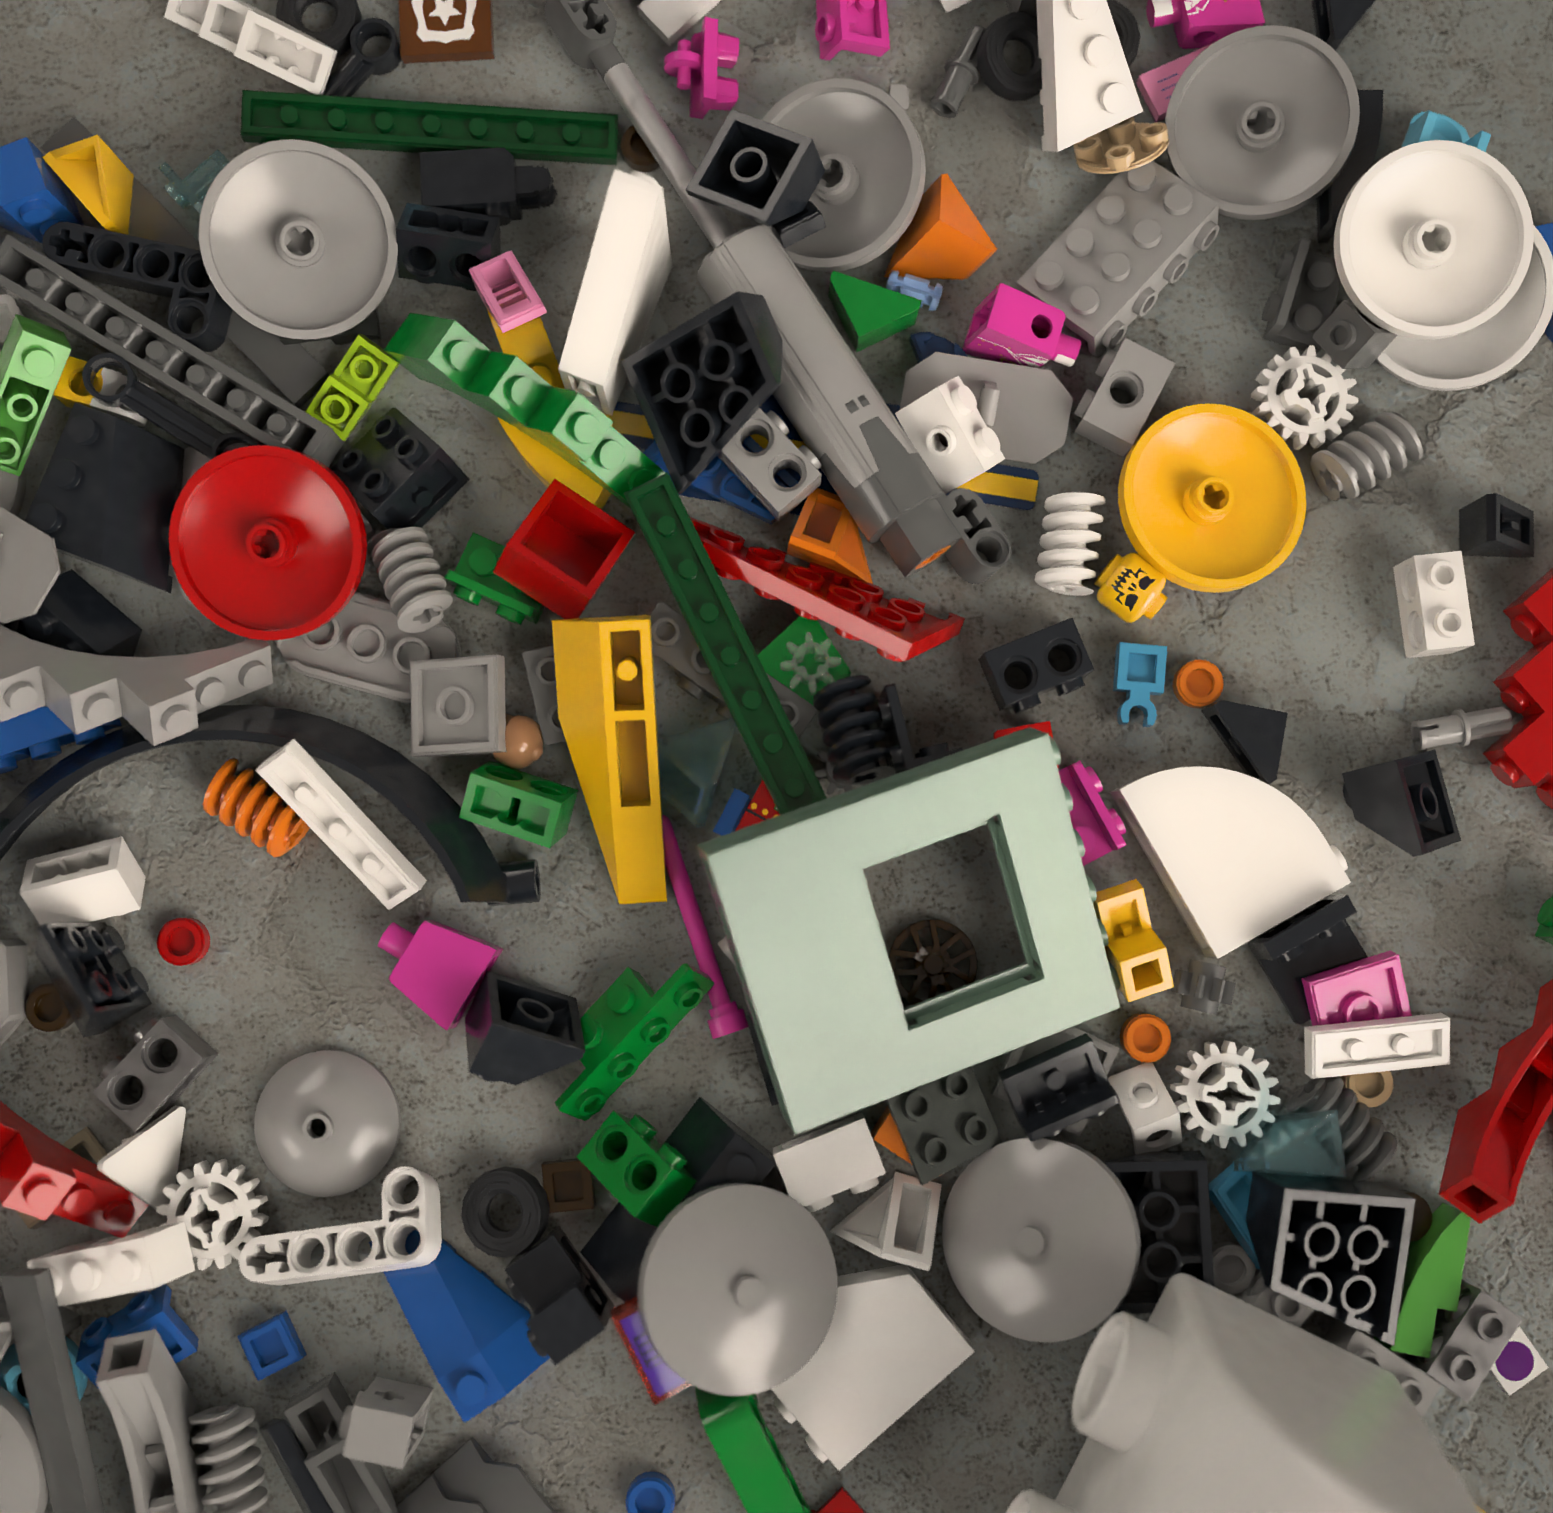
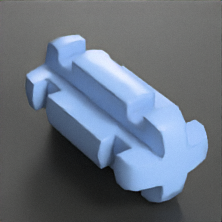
M897 270L891 272L886 285L887 289L922 300L921 308L923 304L929 305L930 311L936 310L943 292L941 284L937 283L936 287L929 285L930 280L907 273L905 277L898 276L899 271Z

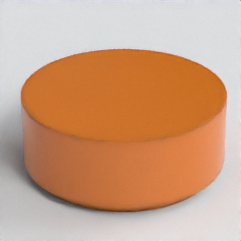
M1193 660L1178 669L1173 678L1175 696L1182 704L1191 708H1202L1215 702L1220 697L1224 685L1220 670L1213 663L1206 660Z
M1139 1013L1129 1017L1124 1022L1120 1031V1043L1123 1050L1131 1058L1140 1062L1150 1063L1161 1059L1168 1052L1171 1044V1033L1167 1024L1159 1017L1147 1013Z

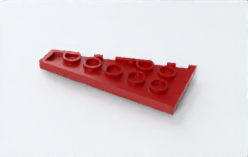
M690 517L719 576L730 580H742L754 586L753 591L759 596L771 600L780 599L794 606V612L810 620L821 619L835 626L834 630L838 635L853 641L863 640L877 647L876 652L888 660L895 662L907 661L959 635L965 621L964 617L949 613L946 620L927 614L924 611L926 603L912 598L908 600L901 598H891L889 600L883 598L884 591L879 586L810 562L808 568L785 562L787 552L773 547L766 549L756 546L744 547L745 540L742 536Z

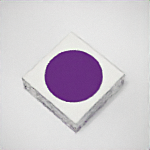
M1519 1326L1489 1373L1500 1389L1510 1396L1545 1371L1548 1366Z

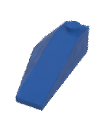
M417 1229L408 1234L406 1238L405 1249L408 1255L414 1253L420 1245L421 1237ZM442 1239L441 1250L438 1256L430 1264L422 1267L384 1272L439 1384L464 1423L506 1396L549 1359L548 1355L541 1357L532 1347L527 1337V1331L530 1329L526 1322L532 1314L531 1310L502 1291L483 1271L479 1272L456 1253V1249L444 1239Z

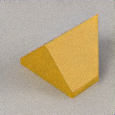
M98 134L49 151L42 157L107 231L128 235L134 175Z

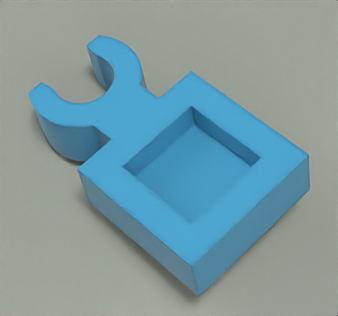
M1119 642L1116 645L1113 691L1126 692V701L1117 710L1119 725H1125L1129 722V712L1132 707L1142 710L1144 714L1143 727H1150L1155 723L1157 712L1154 704L1150 701V695H1161L1164 693L1167 646Z

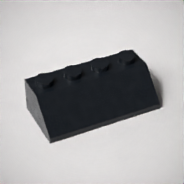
M702 1097L696 1100L664 1142L674 1147L687 1159L688 1162L683 1168L697 1180L679 1204L700 1191L722 1184L751 1183L760 1185L776 1164L773 1153ZM657 1174L652 1181V1185L656 1180ZM618 1202L580 1253L610 1290L638 1312V1281L641 1263L657 1227L634 1218Z

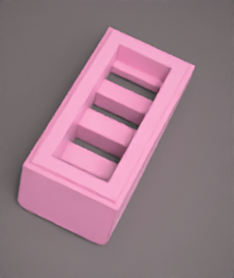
M512 250L469 269L479 296L503 333L547 313L543 302Z

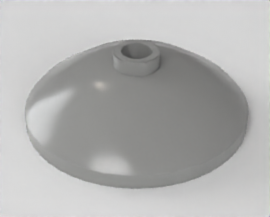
M342 1050L314 1051L301 1055L285 1064L271 1077L264 1087L257 1103L254 1119L256 1144L267 1168L278 1180L293 1190L318 1197L343 1195L364 1186L375 1178L392 1157L398 1143L401 1126L398 1099L386 1076L365 1058ZM315 1118L323 1120L326 1124V1132L323 1136L315 1134L312 1130V1122Z

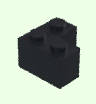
M560 1226L541 1238L529 1250L512 1259L506 1267L505 1271L509 1277L505 1281L511 1294L521 1304L526 1301L533 1311L526 1322L530 1329L527 1331V1337L535 1351L541 1357L548 1355L555 1366L606 1329L615 1305Z

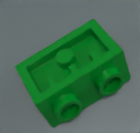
M473 532L455 571L448 569L445 575V579L455 587L452 594L475 606H479L481 599L498 607L495 614L517 625H521L524 619L537 624L545 606L493 573L505 546Z

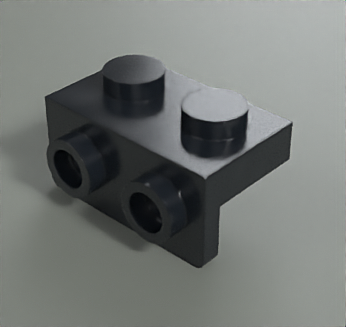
M1087 1033L998 1072L1015 1117L1030 1141L1054 1137L1063 1128L1083 1119L1099 1117L1108 1108L1120 1102L1117 1092L1108 1082L1093 1040Z

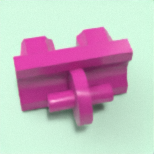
M704 17L702 20V31L693 34L691 41L686 39L679 40L677 51L668 53L664 58V70L668 75L677 78V88L680 90L690 89V117L703 119L710 109L730 111L738 100L737 80L717 76V66L729 69L734 67L739 55V38L718 32V19Z

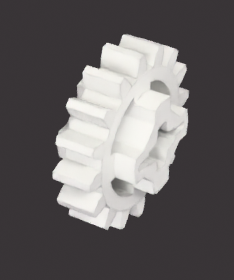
M1309 345L1301 356L1295 346L1289 348L1284 354V358L1279 355L1274 356L1267 364L1269 369H1263L1256 377V381L1262 386H1258L1251 393L1252 399L1262 402L1252 412L1253 415L1256 417L1265 416L1268 421L1266 424L1279 432V436L1284 441L1288 437L1292 438L1294 450H1300L1306 445L1307 440H1309L1313 449H1316L1325 443V437L1330 441L1335 439L1342 433L1340 426L1345 427L1354 417L1347 410L1358 403L1357 397L1347 393L1356 384V379L1344 380L1341 374L1346 369H1342L1339 365L1334 367L1330 363L1332 358L1327 353L1321 358L1316 357L1315 346ZM1284 375L1285 380L1282 382L1284 391L1276 395L1277 384L1281 376ZM1332 401L1330 415L1325 421L1324 417L1327 415L1325 405L1327 402Z
M1227 1040L1223 1041L1221 1051H1219L1215 1043L1208 1041L1204 1043L1205 1055L1202 1056L1192 1050L1187 1052L1188 1058L1192 1063L1190 1067L1177 1065L1175 1068L1183 1076L1182 1083L1170 1084V1089L1181 1094L1182 1098L1174 1103L1179 1112H1187L1188 1114L1180 1124L1188 1130L1199 1126L1196 1138L1206 1143L1213 1135L1215 1145L1220 1148L1227 1147L1229 1137H1231L1236 1145L1240 1147L1246 1146L1245 1134L1247 1132L1261 1138L1263 1132L1258 1124L1261 1120L1274 1123L1276 1118L1267 1111L1268 1105L1280 1104L1281 1099L1269 1094V1088L1279 1083L1278 1078L1263 1075V1072L1270 1063L1262 1058L1251 1061L1254 1055V1049L1251 1047L1242 1046L1236 1054L1235 1042ZM1239 1065L1249 1074L1254 1088L1248 1087L1242 1079V1069H1239ZM1212 1066V1072L1199 1081L1198 1079L1201 1074ZM1228 1087L1242 1095H1232V1097H1226L1222 1101L1208 1094V1092H1218V1090H1226ZM1195 1100L1202 1101L1209 1109L1208 1118L1211 1119V1123L1201 1115ZM1249 1107H1251L1248 1114L1243 1119L1238 1121V1117L1243 1112H1245Z
M227 1159L215 1162L212 1170L207 1160L194 1165V1173L187 1168L176 1174L180 1185L171 1184L162 1191L171 1201L158 1206L156 1209L157 1213L167 1216V1222L160 1226L185 1221L192 1258H198V1270H205L211 1266L213 1260H215V1264L219 1269L231 1264L232 1256L239 1261L240 1252L245 1243H248L253 1238L262 1236L254 1228L268 1222L269 1216L258 1213V1207L268 1201V1198L264 1195L255 1196L253 1192L260 1183V1180L258 1178L248 1182L243 1180L242 1177L246 1169L243 1165L228 1172ZM224 1186L231 1189L235 1193V1195L225 1190ZM190 1194L192 1202L187 1211L183 1212L185 1201ZM206 1210H217L219 1219L217 1220L216 1217L208 1218ZM243 1216L240 1230L232 1240L231 1237L235 1235L233 1225L238 1217ZM193 1236H195V1237H197L198 1239H200L201 1242H199L198 1240H196Z

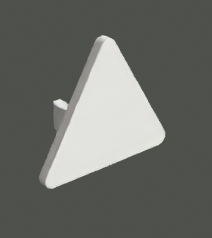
M176 1105L131 1138L123 1139L120 1146L99 1160L97 1164L98 1171L155 1210L158 1206L170 1202L171 1199L162 1191L166 1186L176 1184L186 1115L185 1108Z

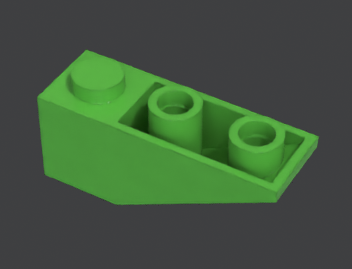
M15 314L0 353V470L20 476L72 348L64 332Z

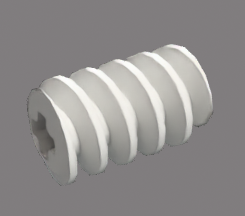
M1067 492L1046 498L1044 508L1050 514L1043 518L1042 527L1048 533L1041 536L1039 544L1047 551L1040 553L1037 557V563L1044 568L1035 575V582L1050 591L1066 595L1082 596L1090 595L1094 592V590L1081 585L1082 580L1096 577L1097 572L1084 567V562L1096 560L1099 557V553L1086 548V543L1101 540V535L1089 530L1088 527L1091 524L1103 522V516L1092 512L1091 507L1105 504L1106 499L1104 496L1087 492Z

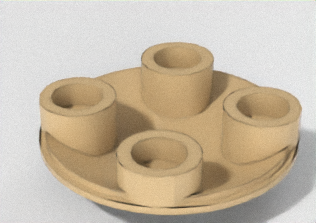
M1134 116L1075 143L1076 163L1082 170L1096 174L1119 173L1143 166L1156 159L1166 150L1169 144L1167 125L1161 122L1151 124L1135 123Z

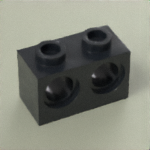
M406 203L396 227L399 278L417 280L424 284L437 283L462 287L469 291H477L469 269L501 255L500 217Z
M1073 618L984 652L978 659L999 711L1012 706L1015 714L1041 704L1039 695L1056 689L1058 696H1062L1084 687L1085 683L1082 678L1094 671ZM1059 649L1068 655L1070 659L1068 671L1060 672L1051 667L1048 660L1050 650ZM1014 666L1024 671L1027 677V684L1024 689H1013L1006 683L1004 672L1007 667Z

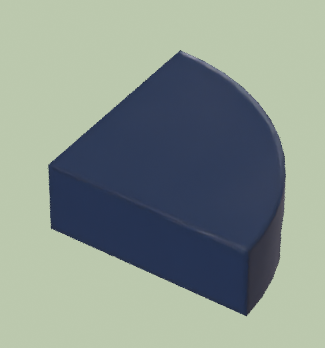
M919 332L910 334L909 341L918 363L935 352L968 357L958 344H953L943 337L934 335V333Z

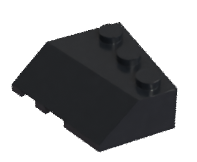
M74 403L25 521L54 538L57 552L171 594L173 577L168 575L170 561L169 526L176 500L181 492L185 450L120 418Z
M1155 1151L1106 1160L1104 1164L1119 1179L1132 1202L1140 1232V1258L1135 1280L1123 1303L1113 1314L1127 1312L1129 1314L1152 1313L1168 1281L1173 1275L1179 1273L1189 1274L1214 1287L1207 1160L1201 1151Z
M1253 1172L1246 1223L1265 1286L1394 1346L1416 1199L1380 1182L1362 1181L1355 1183L1347 1179Z

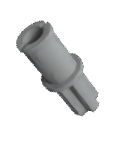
M1502 706L1467 713L1462 709H1456L1449 716L1412 721L1411 738L1412 740L1420 739V741L1414 743L1418 751L1454 743L1464 747L1468 746L1471 740L1508 734L1513 729L1512 715L1509 710Z

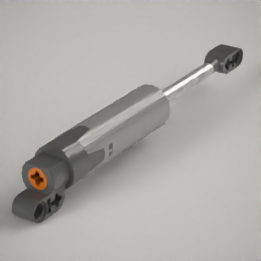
M546 0L544 8L545 18L570 58L584 69H597L714 248L712 252L705 256L697 274V280L712 303L715 305L737 291L764 296L782 338L781 384L772 395L806 447L820 461L822 465L820 467L867 541L869 543L881 541L904 577L913 575L945 555L957 574L964 581L970 584L986 582L1009 560L1011 545L982 499L975 492L964 488L953 490L948 495L945 494L769 226L752 225L736 232L720 207L688 195L686 188L693 178L696 169L613 44L616 20L605 1ZM976 550L982 552L986 556L988 562L983 561L978 556Z

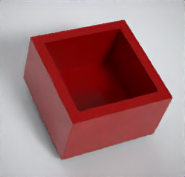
M554 478L506 544L493 573L563 619H578L620 559L635 532Z

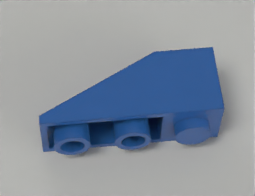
M42 706L0 722V774L17 769V761L29 757L32 760L48 759L61 754V746L76 742V745H87L98 738L106 737L105 732L122 726L120 719H115L76 735L48 707Z

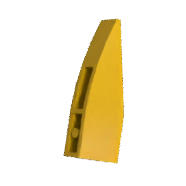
M650 615L552 620L558 718L619 904L667 902Z

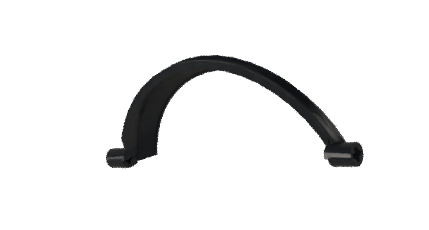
M219 705L197 714L199 728L156 746H153L130 724L107 734L106 737L92 741L60 760L29 784L0 813L1 861L23 831L53 801L85 777L129 756L163 746L195 741L238 740L283 747L292 739H295L309 755L331 763L350 773L389 800L417 828L436 853L451 879L461 903L484 902L489 906L539 902L541 898L540 873L537 860L498 863L485 842V838L473 822L459 818L461 807L430 775L401 753L366 733L339 722L286 708L258 705Z

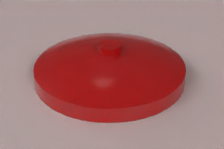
M268 445L240 447L218 455L205 463L193 474L181 490L176 500L169 526V551L172 566L189 600L205 617L231 633L251 639H289L307 634L327 624L345 608L355 594L366 563L367 540L364 521L348 487L330 468L317 459L285 447Z

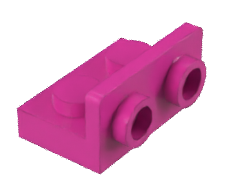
M816 0L817 21L815 37L819 41L820 59L830 61L840 50L882 57L890 49L886 0Z
M1079 760L1059 770L1061 783L1069 790L1073 802V809L1069 811L1073 828L1080 834L1085 847V855L1081 857L1083 866L1113 850L1126 846L1122 837L1126 833L1124 823L1115 809L1107 810L1099 795L1103 791L1101 781L1092 767L1084 768Z

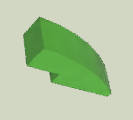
M1442 1203L1432 1214V1225L1426 1235L1417 1241L1409 1243L1394 1346L1375 1336L1373 1337V1339L1390 1351L1430 1358L1437 1308L1457 1312L1471 1218L1452 1204Z

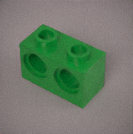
M488 761L470 773L459 818L551 848L567 834L578 790L493 761Z
M613 1110L578 1154L577 1158L634 1218L658 1228L663 1220L679 1205L697 1180L683 1168L688 1161L679 1151L667 1143L661 1146L654 1139L658 1131L647 1120L638 1114H635L630 1119ZM657 1174L656 1180L652 1185V1181Z

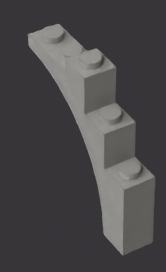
M0 624V722L46 705L76 735L123 717L153 746H156L199 728L197 714L273 684L271 648L265 640L249 639L223 648L183 655L156 657L103 656L65 650L34 641Z
M156 1329L106 1339L96 1384L110 1409L122 1443L131 1479L136 1513H203L204 1505H202L201 1498L206 1495L208 1485H199L198 1478L206 1472L201 1464H196V1455L189 1445L192 1424L189 1423L188 1417L195 1413L196 1399Z

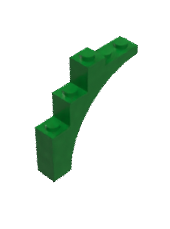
M409 313L384 349L387 354L418 379L440 386L471 401L543 444L593 479L629 508L630 506L624 495L625 492L666 473L613 428L612 424L614 422L580 392L551 386L519 357L491 351L456 320Z

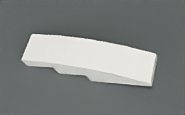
M241 0L168 1L164 15L165 18L198 33L199 37L233 52L234 56L315 95L324 94L337 54L335 49Z

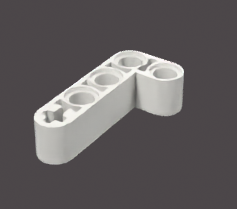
M406 1166L396 1168L386 1176L382 1185V1220L253 1238L245 1244L240 1252V1271L245 1278L252 1282L281 1286L428 1265L438 1256L442 1243L438 1183L432 1176L415 1168ZM417 1180L419 1186L418 1194L411 1203L406 1204L403 1198L404 1189L411 1181ZM417 1229L421 1237L420 1245L414 1253L408 1255L405 1249L406 1238L408 1234ZM370 1236L372 1251L365 1260L361 1261L358 1256V1246L365 1237ZM322 1243L324 1256L321 1262L314 1267L311 1263V1252L316 1245ZM275 1254L287 1256L288 1263L280 1261L266 1264V1260L272 1259Z

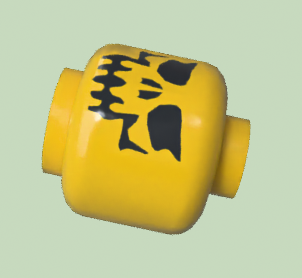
M1136 552L1128 553L1124 557L1117 553L1094 582L1099 587L1097 591L1099 603L1127 623L1137 621L1142 615L1149 620L1152 619L1168 598L1161 592L1166 583L1165 576Z

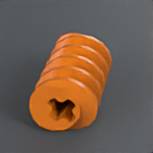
M235 758L229 759L216 772L207 788L203 800L204 811L210 816L219 815V821L226 826L235 825V831L242 837L251 835V842L257 847L267 846V853L274 858L281 857L302 840L310 827L297 816L298 814L289 805L286 807L282 806L284 800L276 791L270 797L266 795L270 785L264 779H261L255 786L250 785L254 778V770L247 768L236 776L235 773L238 769L239 761Z

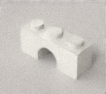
M185 1221L146 1229L113 1241H108L107 1237L69 1245L27 1261L28 1268H49L58 1307L153 1289L195 1271Z

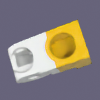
M72 356L68 357L53 394L61 403L69 408H73L74 403H78L120 418L132 425L145 426L147 419L126 406L107 407L97 402L85 388L82 379L83 369L87 361ZM103 367L94 377V389L104 396L116 395L125 388L127 376L122 375L121 372ZM143 383V384L146 385L147 387H149V388H151L152 390H154L155 392H157V390H156L155 388L149 386L148 384Z

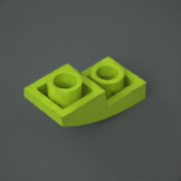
M359 334L334 373L327 377L305 412L331 427L341 440L346 441L400 363L363 334Z

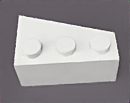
M1036 0L1038 56L1041 58L1042 89H1040V105H1043L1044 121L1042 151L1059 152L1143 112L1107 1Z

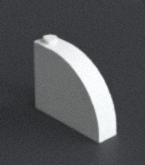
M1203 766L1180 767L1136 779L1110 792L1206 958L1218 959L1351 883L1345 873V870L1348 869L1347 862L1338 848L1334 845L1329 846L1316 824L1296 803L1273 786L1257 778L1223 768Z

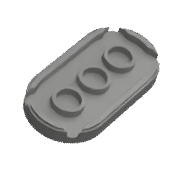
M355 592L349 603L336 617L322 627L297 637L275 640L277 648L280 649L281 655L287 664L304 676L405 704H411L410 661L462 657L460 643L456 634L443 620L424 632H403L397 626V616L392 613L390 601Z

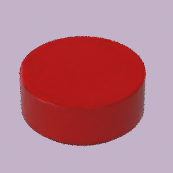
M175 918L168 921L161 928L157 937V948L162 958L168 963L177 966L191 965L199 962L207 954L210 947V935L206 926L194 918Z

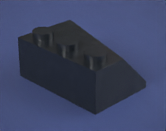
M737 291L621 361L678 494L683 493L781 384L782 338L763 295Z

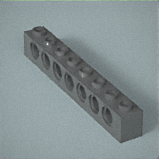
M7 234L1 243L0 289L6 294L104 353H112L122 357L134 371L237 433L249 436L257 445L278 446L297 450L317 459L329 468L344 444L331 427L11 235Z

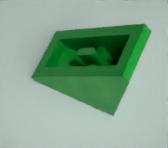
M834 270L830 277L828 296L856 353L915 325L922 300Z

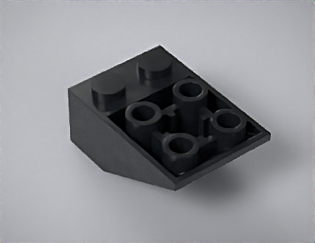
M106 922L45 923L39 927L35 953L83 1037L102 1034L152 1004L146 994L149 991L148 983L143 974L128 963L122 952L125 950L124 941L114 927L107 926Z

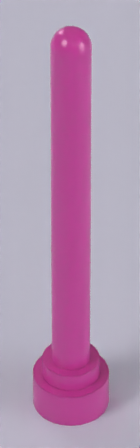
M662 815L665 866L701 972L709 975L714 982L713 987L707 992L713 1008L708 1010L711 1019L707 1023L712 1038L716 1039L745 1029L749 1025L743 1008L738 1010L736 1001H730L671 821L667 816Z

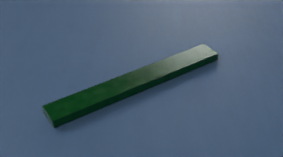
M242 90L240 136L243 142L267 143L277 140L296 139L319 143L331 148L409 153L504 147L514 156V159L617 165L618 114Z
M668 472L625 492V498L779 814L782 815L827 799Z

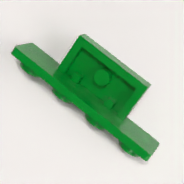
M684 963L654 993L639 972L627 967L580 1018L586 1050L580 1061L586 1069L555 1101L559 1111L583 1121L589 1120L594 1114L599 1112L605 1105L606 1100L626 1079L630 1078L637 1071L638 1066L646 1057L668 1038L673 1028L687 1013L699 1005L704 995L714 985L709 975Z

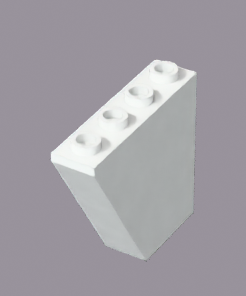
M617 169L614 170L558 367L565 389L580 392L600 411L612 416L627 379V374L621 361L639 350L672 269L663 186L658 185L655 179L645 173L632 171L628 174Z
M905 1264L837 1276L838 1287L835 1311L831 1325L819 1349L800 1371L780 1385L771 1388L777 1395L773 1402L782 1416L790 1424L797 1420L809 1434L805 1441L814 1455L822 1463L829 1459L838 1471L975 1352L969 1338L909 1266Z

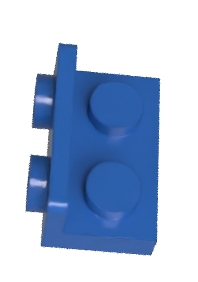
M166 1283L151 1292L143 1291L129 1301L126 1307L108 1318L101 1317L96 1319L83 1331L75 1364L97 1388L96 1379L105 1340L108 1338L156 1329L175 1364L197 1351L199 1338L171 1308L172 1290Z

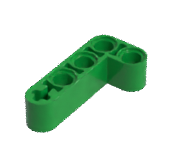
M695 1386L699 1415L706 1434L747 1513H811L760 1412L757 1395H720Z

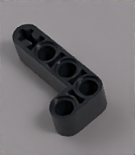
M58 222L46 230L43 236L42 247L45 255L52 261L82 279L171 298L167 322L174 334L204 352L214 351L224 343L232 315V308L222 299L212 283L202 288V281L207 275V271L200 250L70 222ZM82 247L88 251V256L81 252ZM124 253L122 262L113 268L115 258L119 254ZM169 262L168 271L163 276L157 278L159 268ZM204 317L202 328L198 332L191 334L193 323L198 318Z

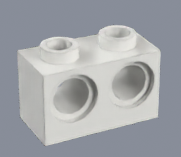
M1462 551L1415 555L1393 567L1406 658L1452 654L1475 645Z

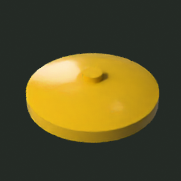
M1195 404L1177 409L1163 416L1137 439L1127 454L1121 469L1118 485V505L1125 532L1134 549L1144 560L1161 572L1167 580L1181 587L1201 592L1219 593L1249 586L1269 575L1287 559L1298 542L1303 529L1306 515V491L1303 476L1295 456L1285 441L1268 424L1256 416L1232 406Z

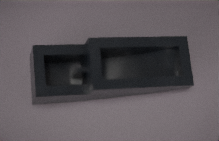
M1357 90L1360 115L1352 153L1337 179L1324 193L1316 198L1318 243H1327L1334 235L1337 218L1346 196L1360 177L1373 165L1383 120V90Z

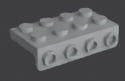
M1153 160L1138 168L1120 172L1016 282L1017 290L1062 310L1066 315L1063 325L1088 342V352L1095 357H1099L1107 348L1113 349L1121 342L1128 325L1138 315L1142 317L1151 310L1157 300L1158 293L1169 282L1173 284L1180 279L1188 266L1189 260L1199 249L1204 251L1213 243L1219 232V203Z

